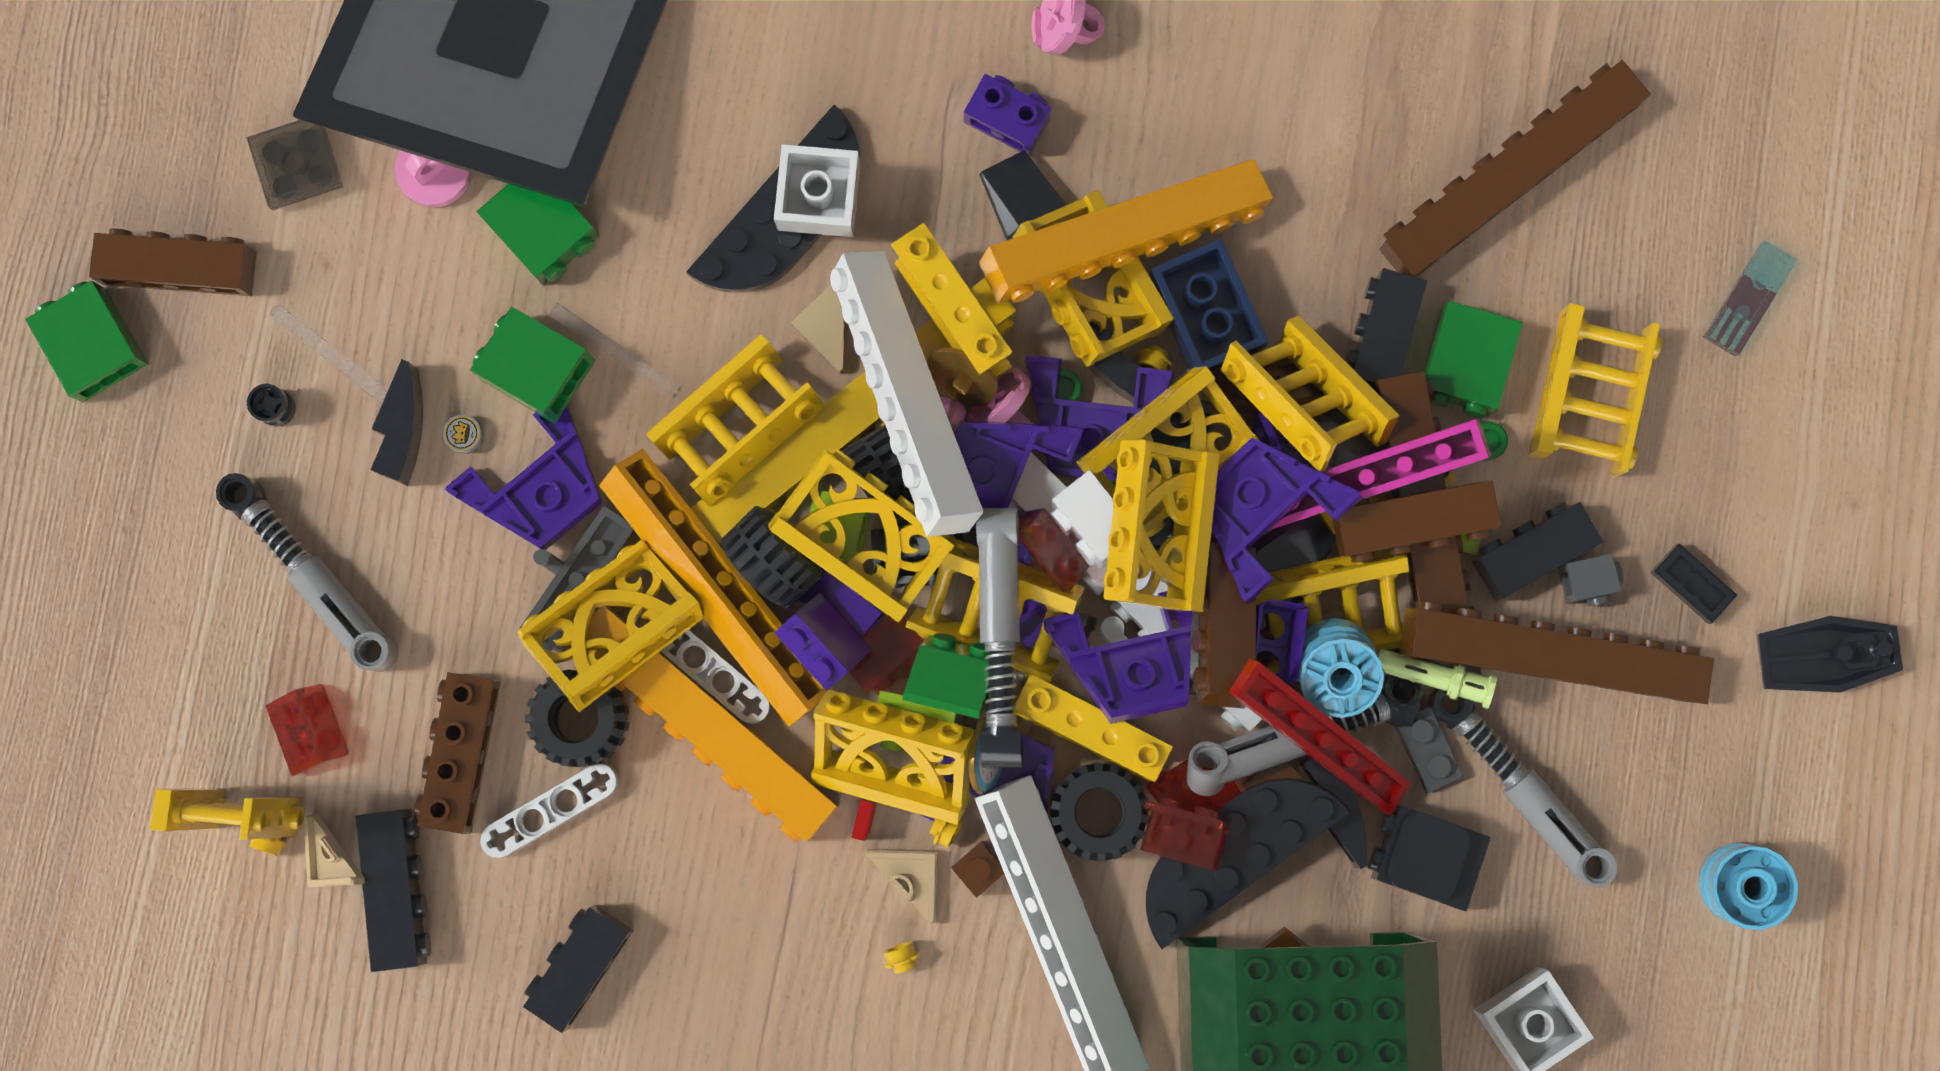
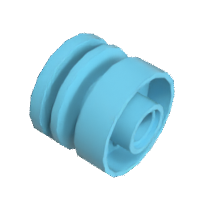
M1330 618L1317 621L1305 630L1300 675L1298 678L1304 697L1326 716L1339 718L1358 715L1372 706L1382 691L1384 673L1381 660L1373 642L1364 629L1350 620Z
M1731 843L1721 846L1706 858L1699 874V890L1705 905L1715 916L1744 929L1763 930L1777 926L1790 915L1797 902L1798 882L1793 868L1782 855L1766 847L1745 843ZM1750 878L1751 888L1745 894L1744 883Z

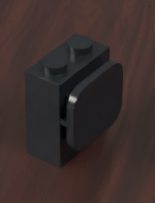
M1397 805L1391 816L1385 814L1380 832L1385 833L1381 848H1374L1368 864V869L1373 871L1371 879L1467 912L1491 837L1433 815Z

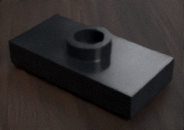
M1679 543L1675 544L1650 572L1707 624H1712L1737 596L1733 590Z

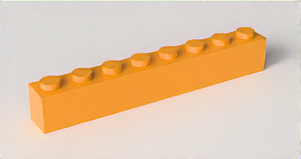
M1251 159L989 246L979 261V265L998 304L1011 299L1013 303H1018L1031 297L1034 291L1046 288L1047 291L1056 290L1064 286L1069 279L1080 276L1081 280L1091 278L1101 272L1102 268L1113 265L1114 268L1123 267L1131 263L1136 256L1145 253L1147 257L1155 256L1166 250L1168 245L1177 242L1180 246L1190 244L1201 236L1200 234L1211 231L1212 235L1222 233L1229 229L1233 223L1241 220L1244 224L1254 222L1264 215L1263 210L1271 202L1273 196L1255 160Z
M642 448L616 464L601 482L600 488L641 540L648 545V548L684 589L690 592L699 602L704 620L788 727H790L818 705L826 690L774 633L782 626L780 621L751 584L733 566L721 546L646 451Z
M608 606L599 607L591 617L587 641L595 638H610L621 643L629 637L626 628L627 622ZM597 648L588 651L587 655L597 650L596 659L599 660L609 650L607 648ZM658 652L615 685L620 691L627 687L638 696L633 702L646 714L652 716L656 712L667 721L662 727L675 739L681 741L685 737L695 746L692 753L709 767L714 762L724 771L721 778L734 790L739 792L743 787L754 797L750 803L766 817L772 812L783 822L779 828L796 843L800 838L805 842L810 841L839 807L838 804L816 785L811 784L809 779L663 653Z

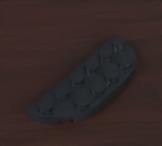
M835 104L797 145L858 151L860 157L859 145L853 127ZM779 167L686 271L688 276L706 287L722 292L762 289L785 276L822 234L778 231L774 221Z
M1285 778L1271 779L1246 788L1169 845L1158 859L1150 875L1146 890L1147 919L1151 932L1161 950L1350 813V809L1336 795L1317 784Z

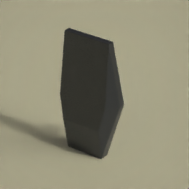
M1025 150L981 171L979 174L1007 240L1013 239L1021 223L1034 220L1067 205Z
M1311 516L1270 530L1251 547L1256 548V560L1267 572L1327 560L1336 544V536L1315 516ZM1295 596L1286 598L1284 601L1298 604L1303 597ZM1267 613L1261 617L1260 630L1263 631L1269 628Z
M1827 616L1756 634L1763 689L1841 693L1903 670L1898 629L1895 625Z

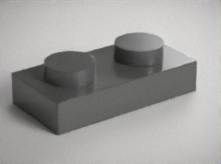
M1430 706L1419 710L1417 719L1411 725L1405 727L1395 726L1426 793H1430L1464 777Z

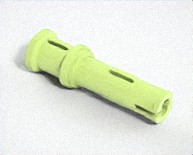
M1380 649L1379 658L1382 663L1383 673L1447 691L1446 695L1450 696L1451 699L1456 700L1458 697L1482 703L1483 708L1489 709L1498 675L1491 674L1488 677L1467 671L1465 666L1460 664L1459 666L1455 665L1454 669L1419 658L1399 655V653ZM1405 667H1409V668H1412V669H1416V670H1419V671H1423V672H1426L1427 674L1421 673V672H1418V671H1414V670H1411V669H1407V668H1405Z

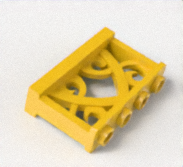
M1095 190L1086 194L1084 198L1034 220L1021 223L1013 238L1106 208L1108 205L1100 191ZM1138 256L1131 263L1120 268H1114L1113 265L1107 266L1112 277L1105 287V301L1090 297L1073 288L1072 279H1069L1064 286L1056 290L1047 291L1046 288L1039 290L1041 293H1044L1051 305V312L1055 321L1063 326L1070 338V345L1074 354L1082 359L1086 367L1142 340L1161 334L1174 319ZM1116 287L1120 288L1125 297L1123 298L1118 295L1116 297L1118 303L1115 302L1114 288ZM1106 319H1111L1113 325L1112 337L1106 341L1098 340L1089 323H1096L1099 326L1100 333L1106 326ZM1138 319L1141 326L1123 334L1121 320Z
M1207 366L1194 367L1076 463L1084 474L1090 470L1113 498L1115 487L1102 470L1108 466L1117 472V457L1122 440H1149L1153 442L1150 431L1155 427L1160 432L1170 436L1191 434L1190 449L1220 454L1219 469L1252 437L1257 440L1259 439L1252 433L1214 381L1215 377ZM1202 390L1219 414L1205 417L1197 393ZM1178 412L1182 416L1180 423L1189 420L1190 425L1179 429L1174 428L1171 425L1170 418L1173 413ZM1216 422L1227 425L1232 434L1230 445L1221 451L1215 449L1214 441L1217 437L1224 436L1217 432L1206 433V426ZM1163 499L1151 510L1143 522L1148 537H1152L1166 525L1163 520L1169 515L1165 509Z
M1149 440L1121 441L1117 457L1118 469L1116 488L1113 495L1111 532L1108 538L1107 569L1104 576L1105 587L1103 597L1105 600L1176 611L1203 612L1220 454L1185 449ZM1150 457L1154 458L1159 464L1162 480H1160V476L1155 469L1149 468ZM1169 459L1181 461L1180 473L1172 475ZM1163 499L1165 509L1174 521L1173 536L1161 545L1157 553L1146 533L1143 522L1151 510ZM1151 571L1152 573L1146 586L1139 591L1136 590L1137 579L1145 578ZM1160 580L1167 585L1166 597L1153 595Z
M824 449L780 511L769 522L768 527L774 534L899 623L907 612L909 605L955 545L948 539L950 534L926 537L922 523L916 518L915 505L902 495H900L897 501L884 492L888 485L870 472L864 478L852 468L856 462L839 449H836L833 454ZM827 474H838L844 478L846 488L842 492H835L830 484L829 495L834 503L825 505L818 493L819 481ZM857 484L875 498H855ZM810 493L818 509L805 516L798 523L793 524L789 521L790 517L807 494ZM893 511L911 524L899 530ZM852 513H878L885 532L886 553L879 550H865L855 554L847 562L840 558L845 547V532L837 517ZM827 521L831 522L837 534L836 539L832 543H824L820 539L823 531H830L823 524ZM918 534L927 538L930 550L925 559L918 562H907L901 559V551L911 554L920 549L909 545L911 536ZM867 559H879L885 561V568L875 563L877 566L876 572L874 574H867L863 570V564ZM899 568L916 572L898 598L893 596L892 592L897 581Z
M640 540L635 545H628L623 548L616 556V559L605 567L593 570L586 577L585 581L575 589L559 595L554 604L541 614L529 617L517 633L523 646L567 696L576 710L580 712L704 618L699 602L690 592L684 589L648 548V545L643 540ZM641 569L648 570L653 575L652 585L645 594L640 593L643 588L641 577H639L636 583L626 582L627 579ZM662 584L677 600L671 606L655 598ZM604 606L633 607L626 623L629 637L621 643L610 638H595L587 641L588 627L595 608ZM644 610L646 612L641 616L642 620L649 619L650 621L643 627L638 628L636 621ZM558 630L564 631L562 638L553 640V642L559 646L572 645V648L560 653L547 651L543 645L544 641ZM597 648H607L609 650L599 660L596 659L597 650L587 655L588 651ZM574 659L579 675L570 681L556 663Z
M827 690L814 710L815 759L814 769L811 772V784L958 825L971 800L968 759L970 744L975 730L956 723L939 720L845 693ZM833 725L840 726L842 733L847 738L839 734ZM884 740H891L900 745L913 758L915 763L907 764L901 769L885 765L883 760L867 747ZM832 742L844 748L843 752L832 750ZM944 755L955 758V761L950 764H937V762L943 759ZM954 774L953 783L945 781L943 775Z

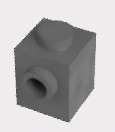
M1612 553L1567 563L1558 567L1567 604L1586 600L1588 607L1611 602L1610 594L1622 591L1620 586L1623 583L1622 568L1618 561H1614Z

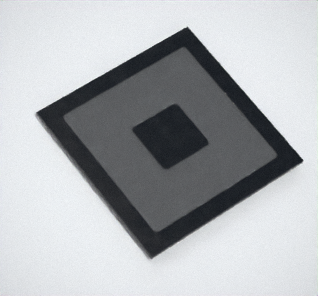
M344 0L296 105L293 116L306 122L585 207L668 0Z

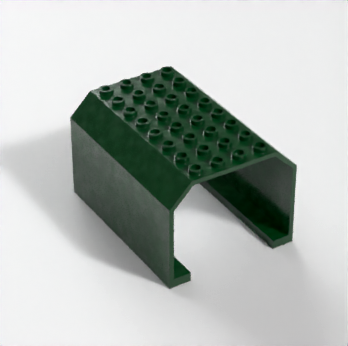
M1411 932L1370 933V945L1217 948L1215 936L1179 937L1176 939L1181 1071H1443L1437 941Z

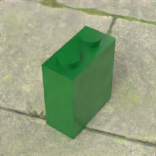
M511 184L503 187L476 211L542 285H545L548 281L550 283L555 282L567 271L566 265L576 256L581 258L588 254L594 248L595 240L599 237L594 228L571 203Z
M92 280L75 284L68 290L67 295L57 301H48L39 305L35 309L34 314L25 318L67 395L78 401H87L149 365L106 288Z
M1449 300L1441 309L1424 368L1425 378L1431 379L1434 388L1435 398L1430 403L1442 407H1447L1449 403L1463 407V413L1479 418H1484L1486 414L1491 415L1498 410L1523 322Z
M511 306L507 314L501 316L496 322L494 333L486 346L481 347L475 354L470 371L482 382L555 424L596 360L582 346Z

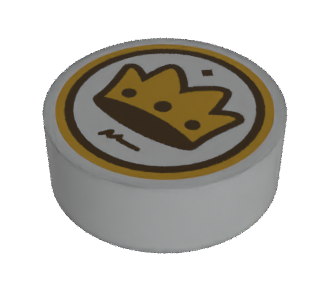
M460 414L453 416L446 422L443 428V439L446 445L457 453H471L478 449L483 441L482 426L469 415Z

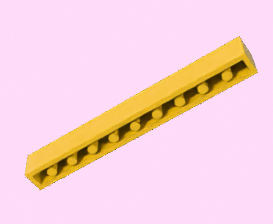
M986 277L970 289L1001 336L1007 334L1015 326L1013 320L1016 318V309L1009 300L998 304ZM932 319L915 332L926 360L936 349L951 348ZM866 371L825 402V406L817 412L812 420L802 425L732 486L725 496L716 500L710 507L702 499L691 508L722 549L721 539L754 506L765 508L776 514L774 508L784 500H788L824 449L832 454L836 449L843 452V450L868 435L874 429L880 426L886 428L884 421L879 417L878 404L873 390L867 384Z

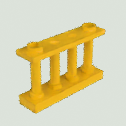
M922 223L893 242L891 247L899 257L894 262L895 267L949 346L962 350L979 375L990 369L997 379L1011 370L1012 366L1006 357L1013 353L926 225Z
M1569 303L1560 312L1529 456L1544 459L1553 454V450L1557 451L1559 448L1613 460L1610 475L1619 477L1627 473L1629 468L1633 469L1638 457V447L1634 446L1652 360L1658 357L1662 347V337L1658 336L1660 324L1651 323L1642 330L1641 336L1589 324L1588 320L1583 318L1585 306ZM1583 338L1636 350L1637 356L1633 372L1579 360V355H1575L1577 341H1582ZM1576 374L1630 387L1625 409L1571 396V392L1566 391L1569 377L1573 378ZM1567 411L1620 423L1621 429L1617 446L1563 433V429L1558 428L1561 413L1566 414Z
M1299 315L1287 321L1278 345L1250 355L1237 341L1232 342L1221 368V371L1282 433L1301 455L1320 472L1326 470L1336 445L1363 433L1376 447L1387 443L1400 416ZM1286 357L1289 358L1299 371L1276 381L1263 368ZM1312 382L1325 395L1300 406L1287 392ZM1337 407L1350 421L1325 432L1313 417Z
M762 334L756 337L646 433L669 461L679 454L696 473L698 478L689 485L709 507L716 500L725 496L732 486L802 425L812 420L817 412L825 406L808 382L796 390L779 372L777 367L783 360ZM764 378L786 400L769 416L748 394ZM735 403L756 425L740 441L719 419ZM706 428L727 450L711 466L707 464L690 444Z
M948 536V539L955 546L938 566L939 569L927 608L925 610L917 607L908 619L906 628L916 631L920 637L925 639L929 635L933 636L936 633H944L956 637V642L971 645V643L980 642V630L976 629L980 618L979 548ZM1018 562L1019 619L1025 601L1028 599L1045 604L1047 608L1045 618L1059 616L1064 613L1073 615L1082 599L1085 587ZM954 572L968 575L975 581L962 623L941 616ZM1044 621L1034 651L1015 644L1016 653L1012 654V661L1016 662V664L1012 665V668L1023 672L1028 678L1032 674L1050 682L1059 667L1060 660L1048 656L1053 641L1045 631Z
M1389 549L1374 551L1375 559L1352 563L1350 556H1341L1268 572L1275 580L1256 597V605L1269 600L1284 601L1286 598L1301 596L1304 599V605H1307L1305 609L1308 608L1307 624L1309 628L1317 621L1323 620L1319 594L1323 590L1339 588L1342 592L1346 620H1350L1363 628L1357 586L1360 585V582L1376 579L1380 584L1386 627L1365 632L1372 640L1376 652H1379L1380 649L1392 652L1400 651L1404 623H1401L1395 578L1398 574L1409 572L1408 559L1404 553L1390 555ZM1267 613L1269 631L1275 639H1278L1284 632V622L1279 615ZM1276 655L1273 661L1265 666L1275 675L1279 671V660Z
M1032 674L1027 679L1015 703L1017 708L1013 709L1014 714L1147 782L1156 781L1173 747L1124 721L1110 724L1101 709Z
M155 788L150 830L220 828V824L241 826L239 839L251 840L296 836V832L302 827L304 820V808L300 806L301 798L298 797L244 798V804L228 803L227 799L224 798L225 790Z

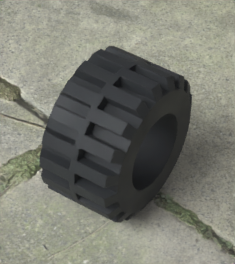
M880 426L843 450L844 454L856 462L852 468L864 478L869 472L888 485L884 492L897 501L900 495H902L914 504L909 488L904 485L902 469L897 455L891 450L890 436L885 427ZM862 488L868 498H875ZM893 511L898 529L910 523Z
M754 506L721 539L722 546L730 562L749 584L771 602L785 608H790L823 576V569L770 531L768 524L775 516L773 512L759 506Z
M568 669L562 671L570 681L579 675L577 670ZM550 676L546 678L547 682L544 685L539 684L534 690L537 692L534 699L529 698L527 704L531 709L529 715L525 714V723L530 724V730L527 731L529 739L535 741L536 745L534 748L539 753L545 754L547 760L559 763L561 766L586 767L602 763L603 759L610 758L616 753L614 750L617 746L623 744L625 740L623 738L624 731L629 729V722H626L629 708L623 702V699H625L623 693L617 690L615 686L593 701L598 711V724L593 734L580 742L566 739L558 726V714L562 705L568 700L567 696Z
M1093 763L1071 771L1060 781L1051 799L1050 817L1059 841L1075 855L1097 862L1115 860L1133 850L1137 842L1144 836V830L1149 821L1148 799L1144 795V789L1141 784L1128 771L1112 764ZM1092 789H1106L1112 792L1121 803V821L1112 832L1105 835H1093L1086 832L1080 826L1076 817V807L1079 799Z

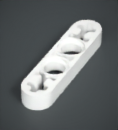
M690 629L678 637L682 641L685 634H687L690 639L680 646L676 656L671 653V650L677 647L673 643H670L661 650L665 656L740 720L748 724L762 723L769 716L771 704L758 687ZM698 646L704 650L706 658L702 666L690 668L685 663L684 656L690 647ZM721 671H728L734 676V687L727 693L718 692L713 685L714 677ZM743 683L748 686V689L742 692L747 698L755 700L759 697L762 700L759 707L763 711L759 716L753 713L746 716L744 712L747 706L739 699H736L734 706L729 702V699L739 693Z
M595 764L486 827L481 835L480 843L482 849L491 857L501 858L511 855L613 795L619 786L617 772L607 764ZM596 771L601 775L608 774L610 780L606 782L608 789L603 792L601 788H594L587 792L592 799L586 803L585 794L576 785V782L581 780L582 786H587L596 780L594 776ZM566 789L573 791L577 796V805L570 812L560 810L557 805L559 793ZM531 809L540 811L544 818L542 827L535 832L527 830L523 823L525 813ZM514 819L516 830L524 839L519 842V836L513 835L504 842L506 846L504 850L500 846L492 847L491 841L495 839L493 832L497 830L500 834L514 829L509 824V821Z

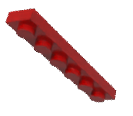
M1249 659L1228 693L1373 806L1391 816L1411 782L1264 665Z

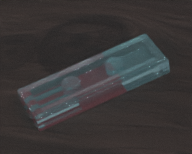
M1767 241L1761 242L1703 338L1734 357L1740 355L1797 260Z

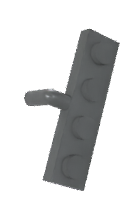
M603 506L565 562L546 550L539 549L535 551L533 555L534 561L556 576L525 621L532 615L541 614L552 606L556 598L562 593L572 591L582 584L593 570L603 568L613 561L634 532L630 524L624 518ZM558 630L547 638L543 644L544 648L552 652L556 646L553 640L560 639L564 631Z

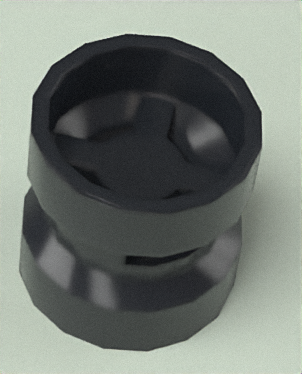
M268 383L260 384L251 390L247 398V409L250 414L267 425L274 427L284 426L294 417L296 411L294 399L286 391Z

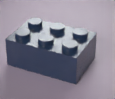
M1222 238L1151 268L1149 277L1174 318L1169 326L1189 370L1194 367L1207 366L1211 372L1221 368L1229 346L1234 341H1237L1250 355L1265 349L1269 341Z

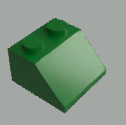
M936 633L933 636L929 635L919 647L902 700L979 719L989 706L985 703L989 699V694L985 692L989 688V683L985 681L989 677V672L985 670L989 666L988 661L984 659L988 656V652L984 651L986 645L980 642H974L971 645L956 642V637L944 633Z

